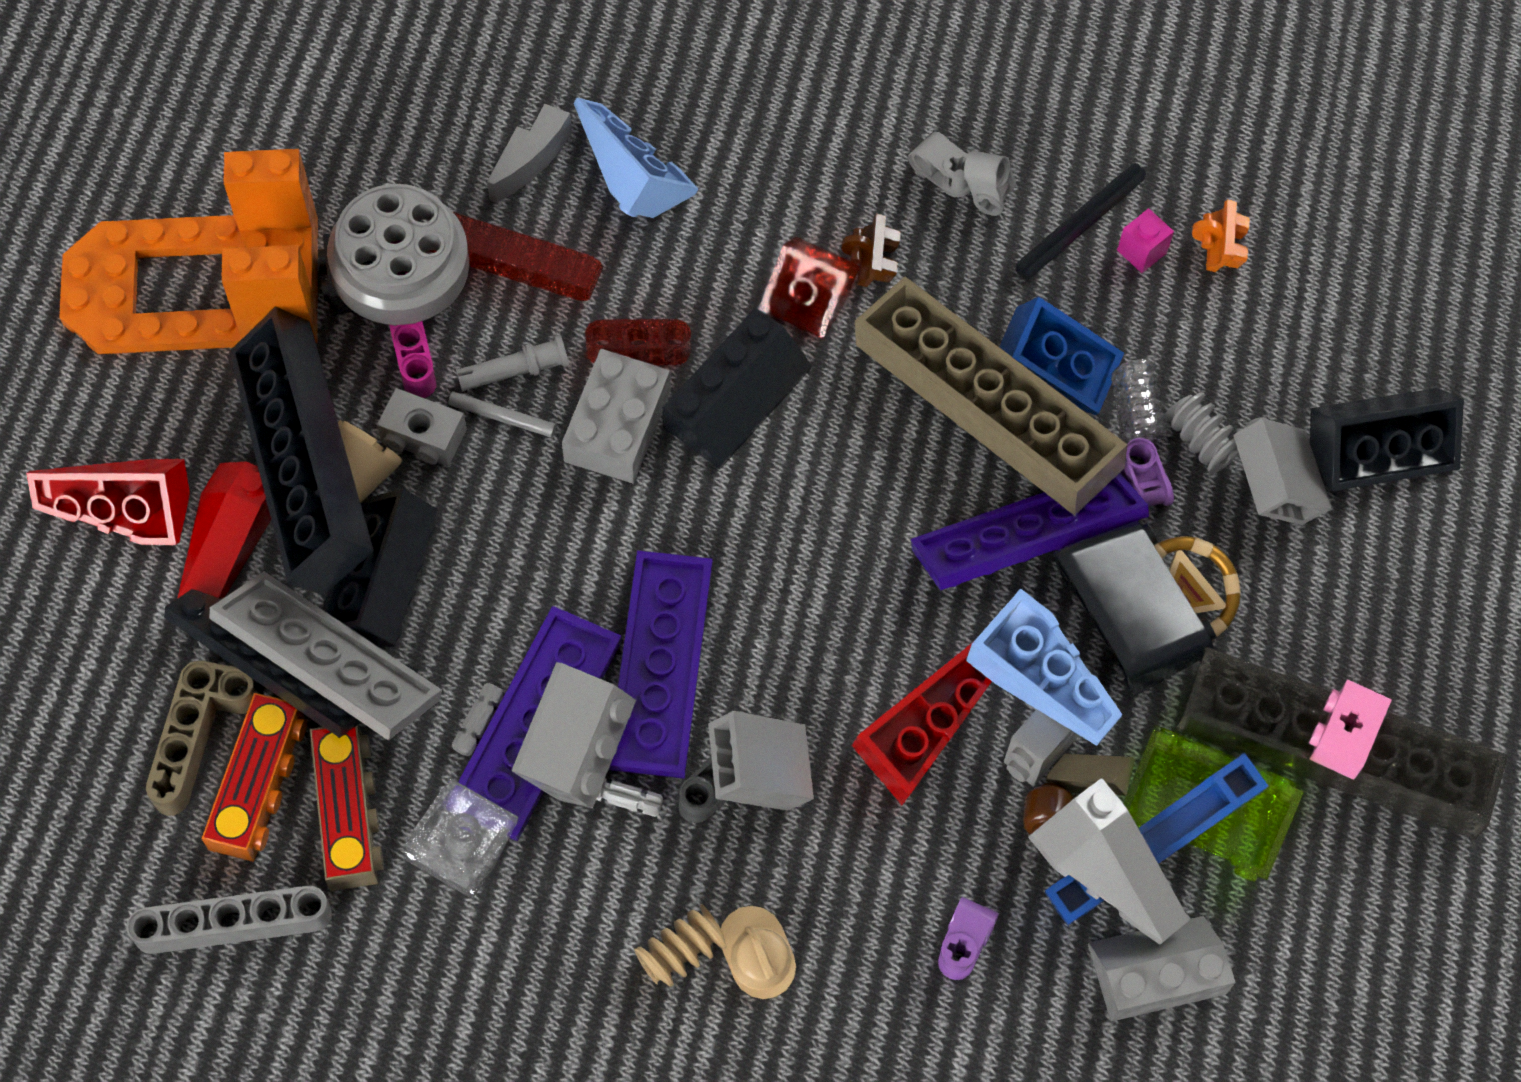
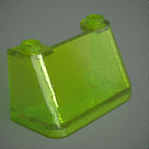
M1153 725L1123 804L1139 828L1237 757L1164 727ZM1254 765L1268 784V788L1189 844L1229 860L1232 865L1236 866L1234 869L1236 875L1256 882L1258 877L1265 880L1268 879L1304 791L1300 784Z

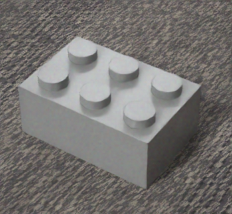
M600 349L562 441L564 462L634 484L662 414V407L666 404L671 391L670 370Z

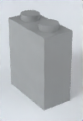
M1261 417L1249 421L1246 424V428L1233 435L1258 515L1303 525L1332 509L1309 444L1306 430Z
M1036 709L1012 736L1004 763L1007 765L1009 773L1020 782L1027 781L1034 787L1080 735Z
M732 711L708 723L716 799L786 811L814 799L805 724Z

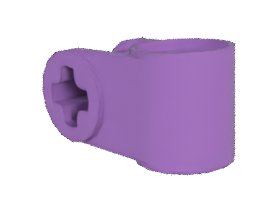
M1135 438L1129 441L1125 468L1120 472L1122 476L1145 500L1148 507L1159 504L1164 506L1172 505L1174 501L1173 489L1168 476L1165 474L1155 445L1144 438ZM1130 457H1140L1146 464H1136Z
M965 897L960 899L942 943L938 959L939 969L943 975L953 980L964 979L970 975L983 946H986L999 916L998 912ZM957 951L964 954L959 962L952 959V956Z

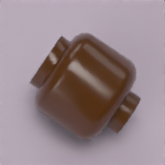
M1045 783L1029 791L1025 797L1024 829L1031 835L1074 799L1073 795L1055 783Z

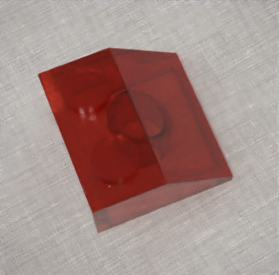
M795 237L783 244L759 309L823 339L846 302L860 266L801 238Z

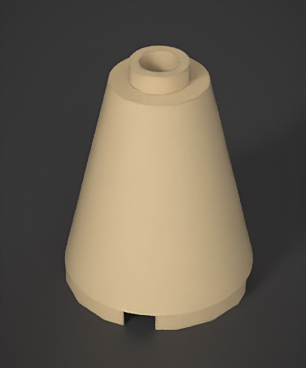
M339 420L338 425L361 503L399 467L403 460L388 447L385 451H382L384 448L366 432L346 421L342 422Z

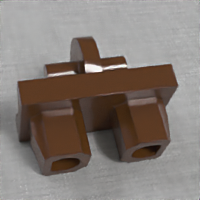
M876 213L871 225L865 226L863 229H853V235L846 236L842 240V251L851 256V263L859 264L857 285L868 287L873 280L890 283L897 274V260L884 257L883 251L893 253L898 248L901 231L886 226L885 215Z

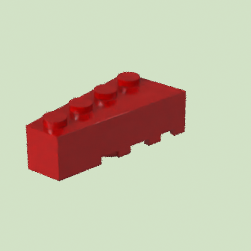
M972 643L862 731L852 744L854 750L901 805L910 796L992 682L966 661Z

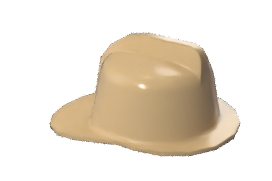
M742 907L729 914L721 926L727 946L722 951L734 980L740 989L751 997L760 999L777 997L788 989L794 980L796 970L794 954L781 924L774 914L761 907Z

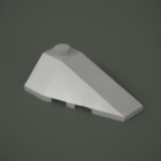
M1102 778L1075 797L1028 837L1054 870L1064 877L1070 875L1087 887L1086 892L1096 900L1099 897L1119 910L1120 917L1159 945L1190 921L1128 809Z

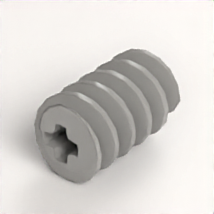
M1200 392L1196 395H1188L1180 399L1164 414V419L1172 420V429L1181 431L1180 438L1182 441L1190 442L1189 449L1193 453H1200L1198 456L1199 461L1203 464H1209L1208 472L1213 474L1229 465L1238 455V449L1235 439L1228 438L1233 430V426L1227 425L1220 429L1219 424L1224 419L1223 414L1210 417L1209 414L1215 405L1209 403L1201 406L1200 403L1206 394Z

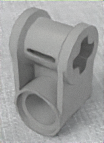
M932 132L908 155L912 168L919 175L941 188L946 194L952 197H963L970 192L968 182L964 177V165L969 154L950 142L940 132Z
M971 151L967 156L964 166V177L968 182L975 206L986 214L992 216L1000 215L1004 210V200L1007 194L1012 192L1016 186L1009 158L979 151Z

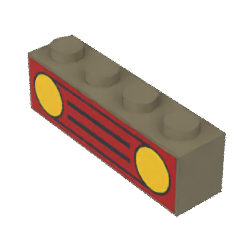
M358 725L341 738H338L324 727L310 729L325 881L330 891L378 884L377 871L384 870L381 846L374 847L373 833L380 832L377 809H370L369 795L375 794L373 772H366L365 758L371 757L368 734L362 735Z

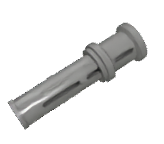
M561 335L555 336L553 341L539 345L526 344L525 347H522L523 351L456 369L462 392L528 372L530 375L537 376L544 369L562 365L564 368L568 367L569 361Z

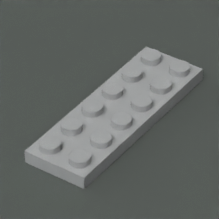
M265 571L210 607L209 619L387 740L393 738L440 701L442 689Z

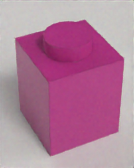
M1148 208L1123 228L1117 251L1143 273L1167 254L1174 231Z

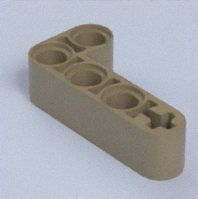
M194 661L183 668L146 783L147 795L161 814L174 816L181 813L188 805L216 711L245 714L248 711L253 694H259L253 678L237 667L207 661ZM210 679L208 685L204 688H193L198 680ZM238 686L248 687L246 692L240 696L230 695L232 690ZM188 715H199L197 721L193 724L182 725L184 718ZM177 751H188L183 760L178 762L171 761V757ZM171 786L173 787L174 792H170Z

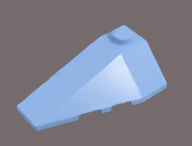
M581 98L575 99L574 106L608 189L620 203L619 208L624 213L632 217L641 215L654 218L697 193L698 188L673 162H668L665 165L653 155L656 148L648 142L644 143L637 137L629 135L631 128L603 104Z

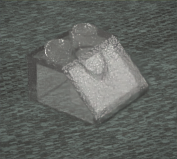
M450 778L408 836L404 860L473 899L494 869L519 817Z

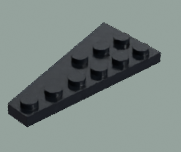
M191 589L165 606V619L338 738H341L361 723V721L209 619L210 607L222 599ZM406 665L407 667L418 673V669Z

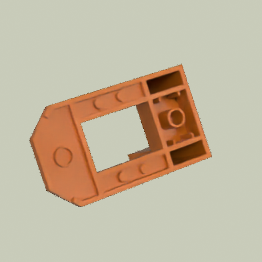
M278 149L224 152V187L234 215L99 222L62 255L59 314L62 324L72 333L75 332L97 354L233 348L274 307H277L310 321L315 342L318 343V217L300 150ZM222 254V284L231 309L136 313L138 258Z

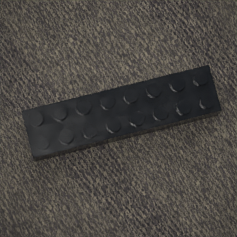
M274 307L229 351L287 583L324 595L374 550L310 321Z

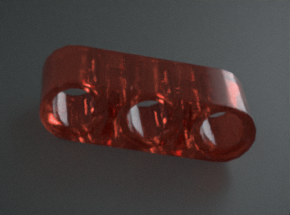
M678 319L596 320L590 323L585 330L586 353L592 363H595L600 349H604L652 365H679L686 362L690 357L691 331L687 323ZM601 340L609 342L606 345L595 344L597 341ZM635 340L645 341L641 345H634L631 342ZM670 340H680V341H681L680 344H676V345L670 344V343H668V342H669Z

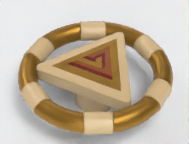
M1174 537L1155 544L1154 547L1161 558L1175 552L1169 571L1195 613L1223 609L1219 617L1210 623L1216 637H1218L1228 629L1237 613L1240 602L1239 578L1230 559L1213 543L1197 537ZM1182 550H1188L1207 557L1218 566L1223 575L1226 593L1225 602Z

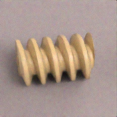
M701 903L702 915L695 910L687 912L689 924L682 919L674 921L676 934L668 928L661 931L663 943L654 937L648 940L650 953L642 947L634 949L641 965L657 985V982L661 980L672 987L674 983L671 972L673 971L682 977H686L687 973L684 963L687 961L696 968L700 967L697 955L700 952L709 959L713 958L712 943H715L723 950L727 948L721 928L711 913Z

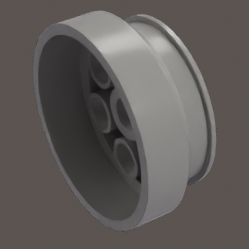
M407 184L381 185L355 197L342 211L331 231L327 246L329 269L333 285L340 298L360 316L382 324H413L439 314L458 297L466 283L469 271L466 235L456 215L430 192ZM423 219H429V220H430V221L424 222V223L419 222L420 220H423ZM362 230L367 231V232L362 233V234H356V232H358V231H362ZM395 240H401V241H402V242L397 243V244H391V243H390V242L395 241ZM429 250H436V251H437V252L432 253V254H427V253H425L426 251H429ZM367 261L373 262L370 265H361L362 263ZM401 271L409 272L405 275H396L398 272Z

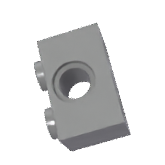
M397 388L377 424L380 439L388 448L397 452L406 450L416 454L426 463L437 464L438 462L446 466L450 465L467 431L464 413ZM419 427L428 428L424 433H413Z

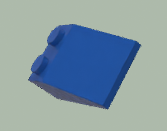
M1036 297L1016 307L999 348L1081 410L1093 415L1099 414L1124 355V352L1040 297Z

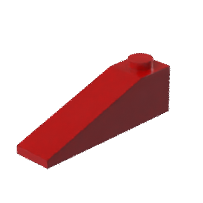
M144 459L33 470L26 473L32 508L71 522L79 520L97 526L98 531L107 534L113 531L128 536L131 542L141 545H177L180 543L190 497L184 459Z
M247 461L219 463L200 495L178 598L191 589L220 599L225 598L271 521L258 466Z

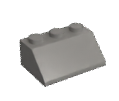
M556 662L511 771L557 800L593 808L636 700L612 683L566 664Z
M1204 916L1189 919L1190 921L1160 945L1141 931L1088 943L1111 1022L1226 995L1236 982L1224 944Z

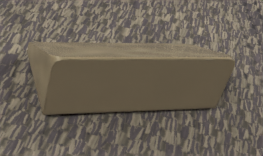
M1064 754L1048 773L1046 781L1058 784L1069 792L1082 793L1102 778L1115 795L1126 796L1135 759L1122 756Z

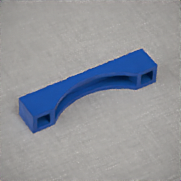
M1244 753L1138 829L1159 864L1268 788V784ZM1067 875L1045 890L1046 896L1067 926L1105 901L1101 897L1096 900L1086 892L1087 887L1070 875Z

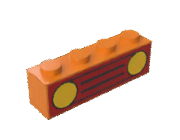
M258 693L253 694L201 838L209 851L254 862L257 852L264 850L269 837V828H266L270 815L276 814L280 807L282 792L279 791L283 778L290 776L294 766L295 756L292 755L296 741L301 742L307 728V719H304V714L285 700Z

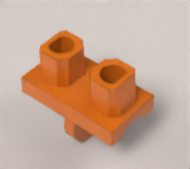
M1227 199L1224 202L1223 209L1211 214H1204L1203 220L1194 223L1192 226V236L1194 239L1201 241L1203 249H1207L1206 270L1217 272L1224 265L1239 268L1248 259V248L1235 243V238L1242 239L1247 234L1250 218L1236 212L1237 202Z

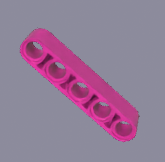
M395 240V241H392V242H390V243H391V244H397V243H400V242H402V241H401V240ZM401 271L398 272L396 275H405L409 272ZM423 322L389 325L405 391L422 398L430 396L436 388V377ZM409 342H416V343H417L415 346H412V347H405V346H404L405 344H407V343H409ZM417 373L425 374L419 379L411 378Z

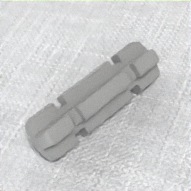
M491 683L484 684L478 695L480 700H475L461 726L463 728L462 732H458L452 742L453 749L456 752L465 756L472 755L477 746L476 739L481 738L495 713L493 707H498L503 698L502 689Z
M606 778L604 779L596 800L602 801L604 798L608 804L636 812L638 809H642L643 814L653 817L658 816L663 804V796L661 794L651 791L645 794L642 792L643 789L612 781L610 784L606 782Z

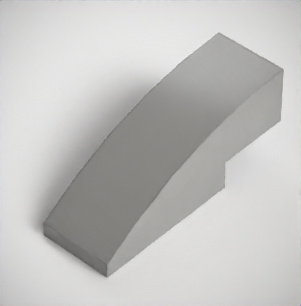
M544 104L530 131L518 126L516 127L487 181L490 201L497 203L512 195L532 181L551 163L572 133L569 112Z

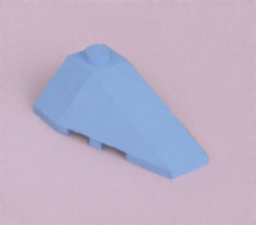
M1020 589L972 643L966 661L999 687L1097 746L1122 717V713L1095 675H1091L1080 659V653L1075 645L1069 643L1058 627L1059 622L1052 612Z

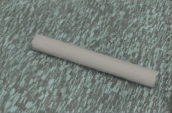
M452 391L449 397L448 405L550 438H553L556 432L557 424L454 391Z

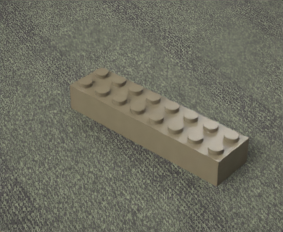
M903 277L855 320L857 347L1074 516L1125 468L1128 444L907 277Z

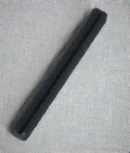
M1133 163L1022 257L1016 263L1015 270L1017 274L1025 280L1033 277L1142 183L1146 176L1145 169L1141 168L1138 163Z

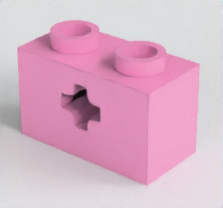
M1348 679L1340 691L1332 689L1323 708L1324 711L1329 713L1325 724L1318 722L1309 740V744L1315 746L1310 760L1354 780L1364 767L1392 699ZM1345 724L1350 726L1349 732L1344 730Z

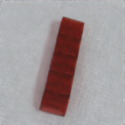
M454 213L466 235L470 267L574 300H590L603 270L602 263L595 257Z

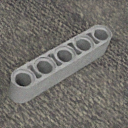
M302 886L146 907L136 910L131 914L127 921L126 930L128 936L141 951L148 954L316 932L324 929L332 919V909L321 889L315 886ZM308 903H321V908L315 915H302V910ZM268 908H280V914L275 920L270 922L262 921V915ZM227 914H240L239 920L233 926H221V922ZM187 919H199L198 925L193 931L188 933L181 932V926ZM158 924L157 931L153 936L140 938V933L146 925Z

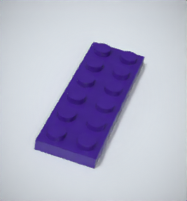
M1119 473L1075 516L1043 492L910 540L913 553L941 591L949 587H956L963 582L977 577L992 574L1008 566L1026 562L1031 558L1053 550H1060L1070 544L1133 521L1149 517V509L1145 500Z
M637 550L618 688L633 697L636 702L608 770L685 779L713 559Z
M555 606L551 607L446 804L447 810L515 841L520 839L544 791L511 770L556 662L563 663L603 679L622 642L621 635Z

